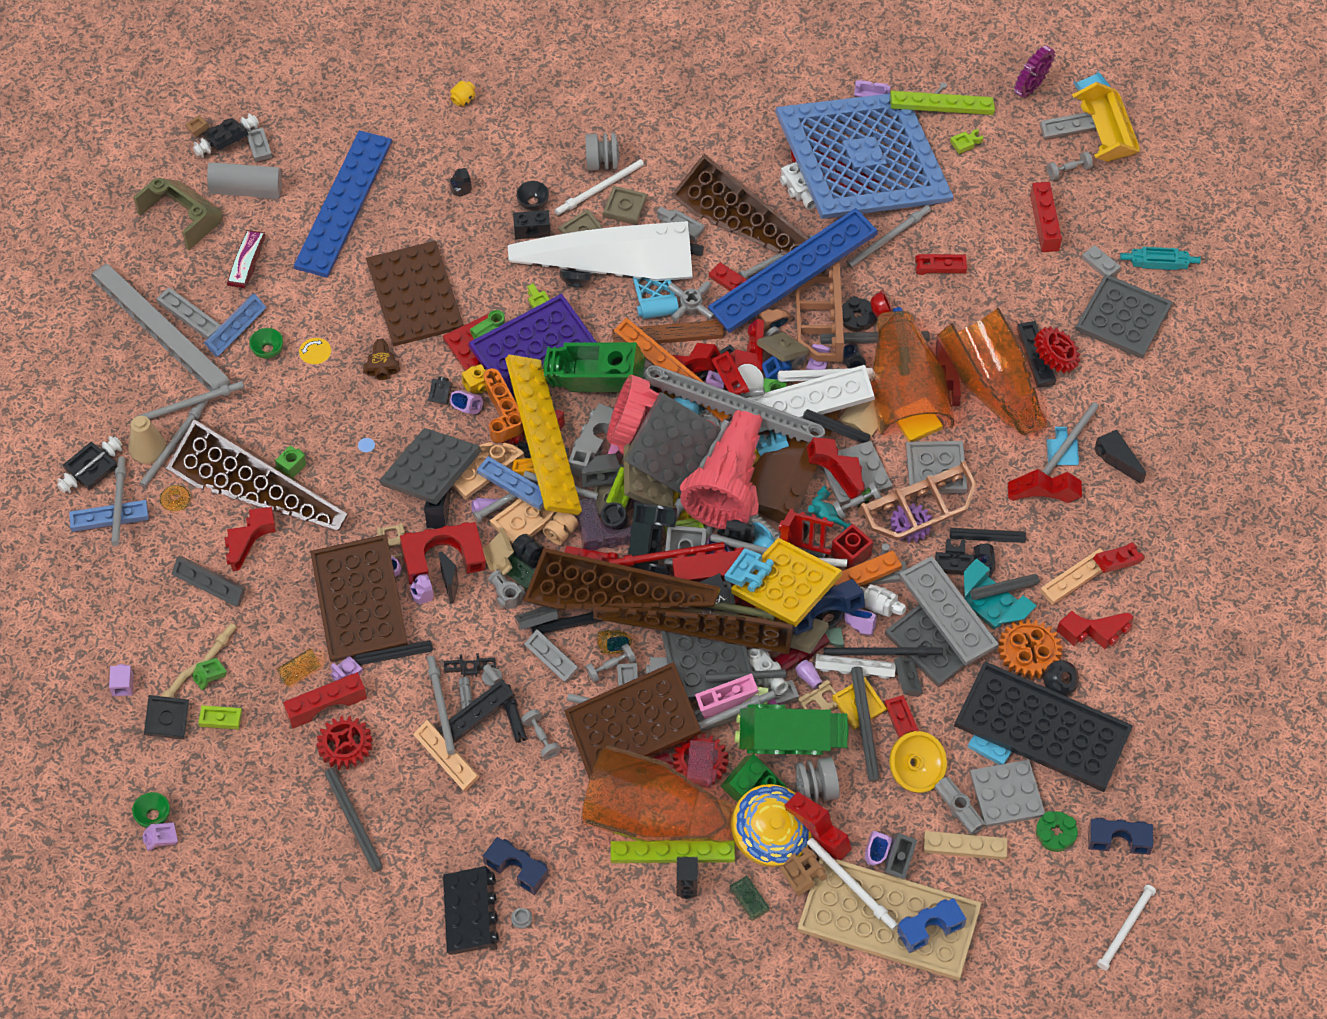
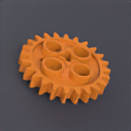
M1027 619L1025 624L1020 620L1018 626L1012 622L1011 628L1006 627L1005 633H1001L997 650L1000 653L999 659H1004L1003 666L1009 665V672L1016 670L1015 674L1022 673L1023 678L1029 675L1031 680H1033L1034 675H1037L1041 679L1042 673L1045 672L1047 666L1054 661H1059L1062 657L1063 646L1060 645L1061 639L1056 638L1057 632L1051 633V626L1044 628L1045 622L1038 625L1037 620L1033 624L1030 623L1029 619Z

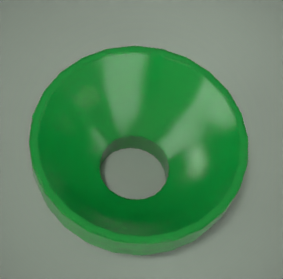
M262 328L252 334L249 345L254 355L259 358L268 359L275 357L281 352L283 337L279 331L273 328ZM266 345L273 346V349L270 352H264L262 350L263 347Z
M149 792L141 795L134 802L132 814L140 826L148 828L151 824H163L167 821L170 814V805L167 798L162 794ZM152 810L159 812V816L154 820L147 818L148 813Z

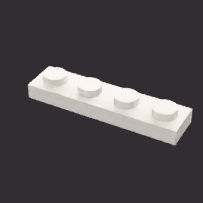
M821 654L816 656L815 668L820 671L829 672L835 670L842 674H850L853 667L860 666L862 667L863 676L895 677V663Z

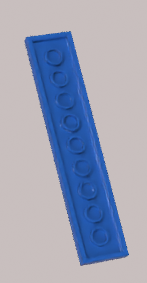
M358 131L294 263V269L326 278L329 277L391 147V138Z
M855 208L710 304L708 309L730 334L878 235L877 229Z

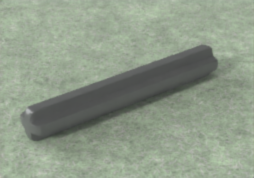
M1032 574L974 588L970 591L973 600L1034 586L1040 583V579L1037 574Z

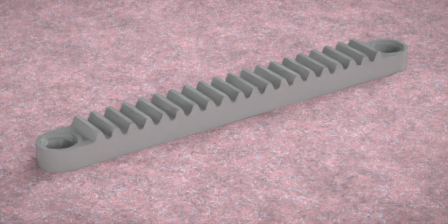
M654 365L646 369L645 379L650 382V385L661 388L662 392L668 391L670 395L675 393L676 397L682 396L683 400L688 398L690 402L696 401L697 405L702 403L705 408L710 406L711 410L716 408L719 413L724 411L725 415L732 414V417L737 410L747 411L754 415L760 414L763 419L761 428L767 427L769 431L774 429L775 433L782 432L783 436L789 435L791 439L796 437L797 441L811 442L813 437H824L825 430L817 423ZM654 373L659 375V377L654 378L650 374ZM811 431H815V432H817L819 435H818V436H814V435H812L810 432H811Z

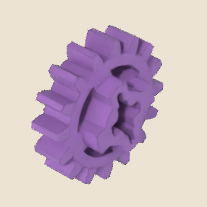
M915 503L908 506L917 525L931 520L932 516L928 515L927 509L922 510V505H919L918 508L915 507ZM898 506L897 511L892 513L890 524L891 530H895L899 534L912 527L902 507ZM932 526L904 538L907 539L908 543L911 542V539H914L917 543L919 537L924 540L925 535L930 534Z

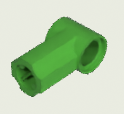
M500 310L491 311L487 319L470 329L473 338L476 339L505 324L504 313Z

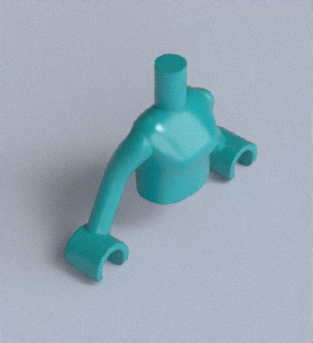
M824 485L817 492L818 496L812 500V505H809L808 511L814 513L816 518L823 519V517H826L828 521L844 527L842 529L843 532L852 523L842 521L837 517L834 506L822 501L831 495V492L827 491V486Z

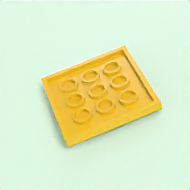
M777 538L762 554L761 562L765 563L768 559L774 562V565L771 567L772 571L763 578L762 585L756 588L754 592H750L747 589L750 583L746 582L743 587L735 584L731 588V592L735 596L796 627L842 576V570ZM755 569L752 574L757 575L759 571Z

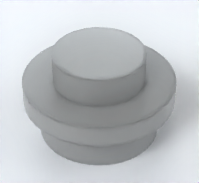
M525 908L516 909L511 916L512 924L519 929L527 928L532 922L531 912Z

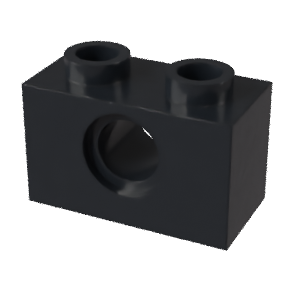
M549 210L513 213L515 240L551 236Z
M677 857L676 896H681L683 899L697 897L698 857Z

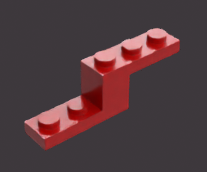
M756 319L748 327L749 343L747 345V352L735 349L730 353V356L737 368L743 364H752L762 372L763 349L757 345L758 339L763 338L764 320Z

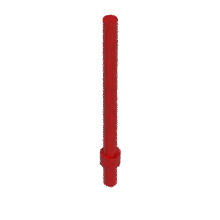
M724 542L637 556H632L631 554L625 555L624 558L609 560V562L630 567L637 563L675 558L681 554L693 555L699 552L725 550Z

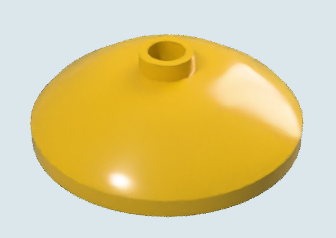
M915 731L904 734L895 742L890 752L889 765L893 778L902 788L910 792L921 793L932 790L943 779L947 768V758L942 744L934 736L926 732ZM911 759L914 760L913 766L910 763Z

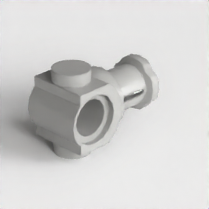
M499 570L494 571L488 577L489 583L493 584L497 589L496 594L499 597L496 600L501 608L506 610L513 609L523 601L522 597L525 595V591L521 585L507 581Z

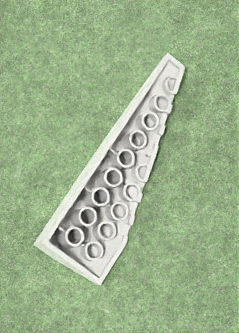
M688 221L586 230L508 245L509 262L528 265L536 263L544 267H549V265L560 266V269L575 268L576 271L605 275L607 273H614L615 276L623 277V275H629L636 279L644 277L650 278L652 281L693 278Z

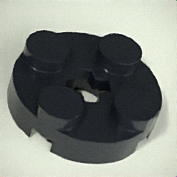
M854 296L850 297L842 305L843 326L848 330L860 332V330L870 329L874 325L876 316L871 309L869 301ZM859 312L862 316L855 317V313Z

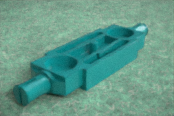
M1142 247V249H1133L1131 253H1120V260H1130L1133 267L1178 270L1187 269L1189 263L1200 264L1201 256H1190L1187 251H1179L1178 248Z

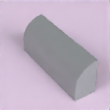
M208 163L207 184L210 194L280 199L283 184L279 167Z

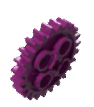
M1048 45L1041 46L1040 50L1037 49L1036 54L1033 53L1027 63L1024 64V69L1020 71L1021 74L1017 77L1018 81L1014 87V92L1021 98L1029 97L1030 93L1032 94L1034 89L1036 90L1042 84L1043 79L1050 72L1048 70L1054 62L1053 58L1056 56L1054 49Z

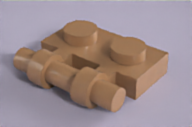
M809 847L802 849L803 855L798 858L793 853L783 865L779 866L798 897L816 885L812 880L814 877H818L821 881L827 878L824 866L818 863L816 854ZM810 864L811 868L806 871L804 866Z

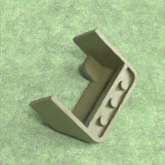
M156 178L133 197L137 213L140 216L165 194L188 209L189 218L194 222L182 231L187 250L194 247L223 220L222 211L177 180Z

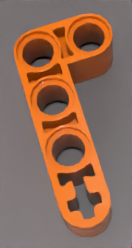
M493 368L486 370L484 373V386L500 416L489 423L490 438L492 441L500 443L519 436L523 433L524 428L518 406L500 372Z

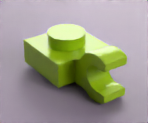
M534 283L527 286L529 290L527 293L530 296L528 302L532 308L550 300L545 291L539 293Z

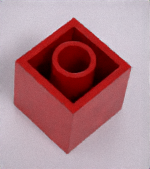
M852 523L832 540L831 556L835 559H847V567L845 568L849 569L865 562L872 556L873 541Z

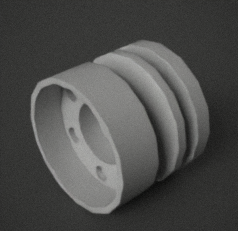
M611 132V140L608 141L607 133L603 134V141H599L597 133L585 134L587 171L599 170L600 162H604L606 170H608V162H612L613 170H616L619 162V142L616 138V133Z
M832 757L817 759V769H814L811 761H806V769L803 762L796 763L795 777L799 793L810 800L811 795L815 803L819 800V793L822 794L825 801L839 799V782Z

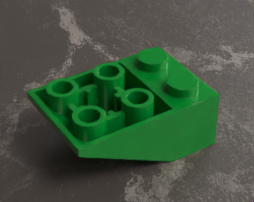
M755 754L744 757L720 785L736 802L745 793L760 785L774 784L788 788Z

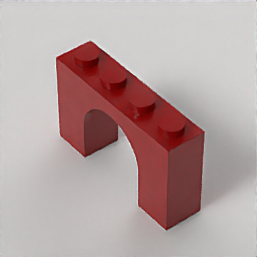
M464 522L460 525L444 526L438 529H426L421 532H408L400 535V549L409 584H413L419 575L429 574L425 555L428 550L438 545H449L460 552L466 574L484 571L486 568V559L476 522Z

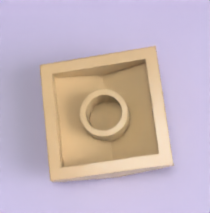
M875 399L848 407L838 421L870 434L871 439L890 411Z

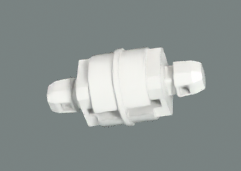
M870 584L868 588L860 586L864 591L866 609L890 617L892 613L898 615L905 613L906 606L898 601L897 594L877 585Z

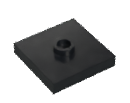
M149 695L144 735L184 739L189 699Z

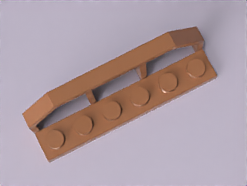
M837 261L832 265V269L828 270V274L816 275L798 287L795 292L797 341L809 348L808 356L816 362H843L844 334L840 261ZM814 283H829V293H833V296H830V301H800V294ZM800 310H830V320H834V323H831V325H801ZM801 334H834L835 337H832V348H835V353H818L801 340Z
M963 461L956 467L932 477L929 475L925 480L901 490L898 488L894 493L865 504L864 502L860 505L857 512L860 519L866 518L871 531L899 540L966 512L977 484L966 462ZM965 474L970 485L965 504L961 508L948 512L938 489L946 486L947 482L952 481L954 483L961 480ZM931 489L943 515L917 525L907 502L916 495L918 497L929 493L928 490ZM900 502L912 528L898 534L875 525L872 517L877 515L878 511H888Z

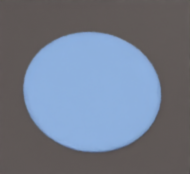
M364 438L358 443V448L362 452H370L375 447L374 441L370 438Z

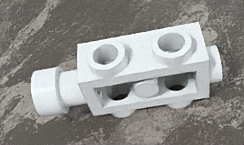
M797 162L781 168L780 182L783 186L787 185L790 197L796 198L797 201L803 200L807 210L815 208V203Z
M756 648L747 650L752 671L781 670L779 663L774 662L766 650ZM783 678L754 679L758 686L760 684L765 688L771 686V690H774L776 695H781L788 689V683Z

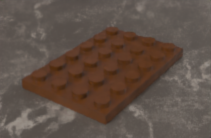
M436 241L366 258L393 347L446 334L464 326Z
M387 534L310 551L330 662L343 660L347 657L352 658L357 654L408 645Z
M674 662L564 710L591 782L609 775L612 770L631 765L636 760L647 758L702 734Z

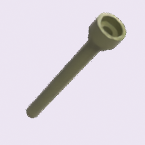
M719 602L714 607H706L756 617H765L771 621L776 619L775 616L762 609Z

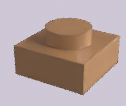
M200 115L185 124L187 130L195 137L210 128Z

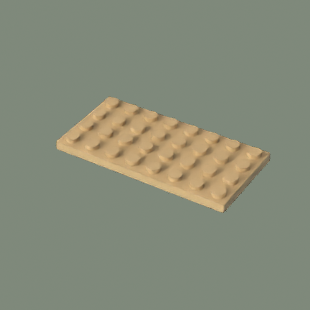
M820 857L819 863L824 866L827 878L821 881L818 877H814L813 881L816 885L810 888L797 932L960 981L981 902L834 859L880 906L883 905L887 909L888 915L897 924L906 917L910 916L912 918L918 915L925 908L931 909L935 907L937 903L944 899L950 900L954 898L966 917L965 927L946 936L939 926L930 925L925 928L929 935L928 945L909 953L897 933L898 926L896 929L891 930L883 920H879L873 914L874 911Z

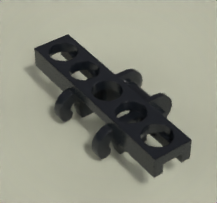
M476 653V660L463 661L462 654H459L460 660L444 661L445 673L461 672L463 678L465 675L474 674L477 677V674L480 673L479 670H483L487 662H493L494 665L490 666L496 668L495 657L479 658V653ZM472 663L474 667L468 669L466 665ZM449 664H452V665L454 666V668H446V667H447V665H449Z

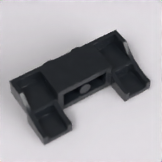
M635 502L628 555L637 556L659 552L662 527H675L677 508ZM658 560L630 566L668 576L670 572V566L658 564Z

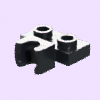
M947 539L945 553H935V560L945 573L964 575V571L974 561L975 555L965 554V540H961L959 547H953L951 539Z

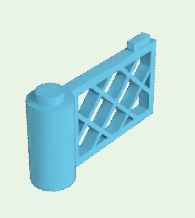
M632 276L639 302L637 314L638 317H642V320L673 315L679 309L675 294L668 289L671 280H665L661 283L652 281L650 278L641 277V279L648 281L643 286L638 283L641 279H636ZM652 284L659 287L656 291L649 289ZM664 289L670 292V295L663 296L659 293ZM645 292L652 295L650 298L642 299V295Z

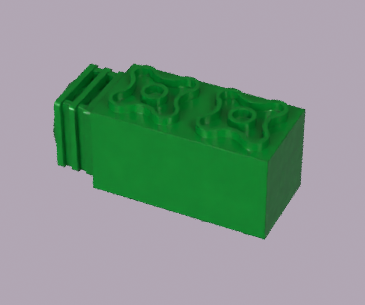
M636 342L564 343L563 347L560 348L547 347L543 367L544 377L552 388L564 386L569 392H620L629 375L640 378L644 377L646 357Z
M747 704V708L740 709V749H747V754L823 755V751H831V748H847L849 733L848 714L831 713V710L786 709V705Z

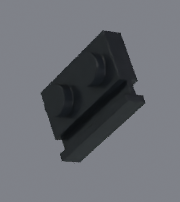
M727 520L724 537L752 544L755 525L752 524V527L746 526V523H742L739 520Z

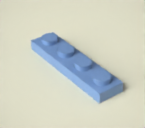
M252 294L204 344L214 356H219L267 307L256 294Z
M489 456L478 467L477 474L534 508L540 510L544 506L539 486Z
M146 500L122 503L121 524L149 520ZM114 505L69 512L71 531L113 526Z

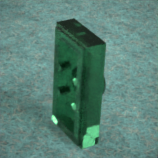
M511 554L508 559L512 569L507 575L525 589H528L535 571Z
M748 876L730 885L729 889L751 921L770 911L769 906Z

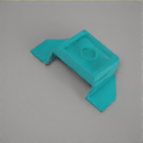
M976 558L964 571V599L976 615L994 630L1003 623L1024 620L1037 607L1024 595L1019 600L1009 592L977 600L972 599L970 594L972 589L996 583L988 577L990 569Z

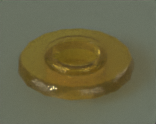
M180 485L169 486L160 495L161 505L169 511L182 510L190 501L189 491ZM173 495H179V496H180V497H179L178 499H176V500H171V499H170V497L173 496Z

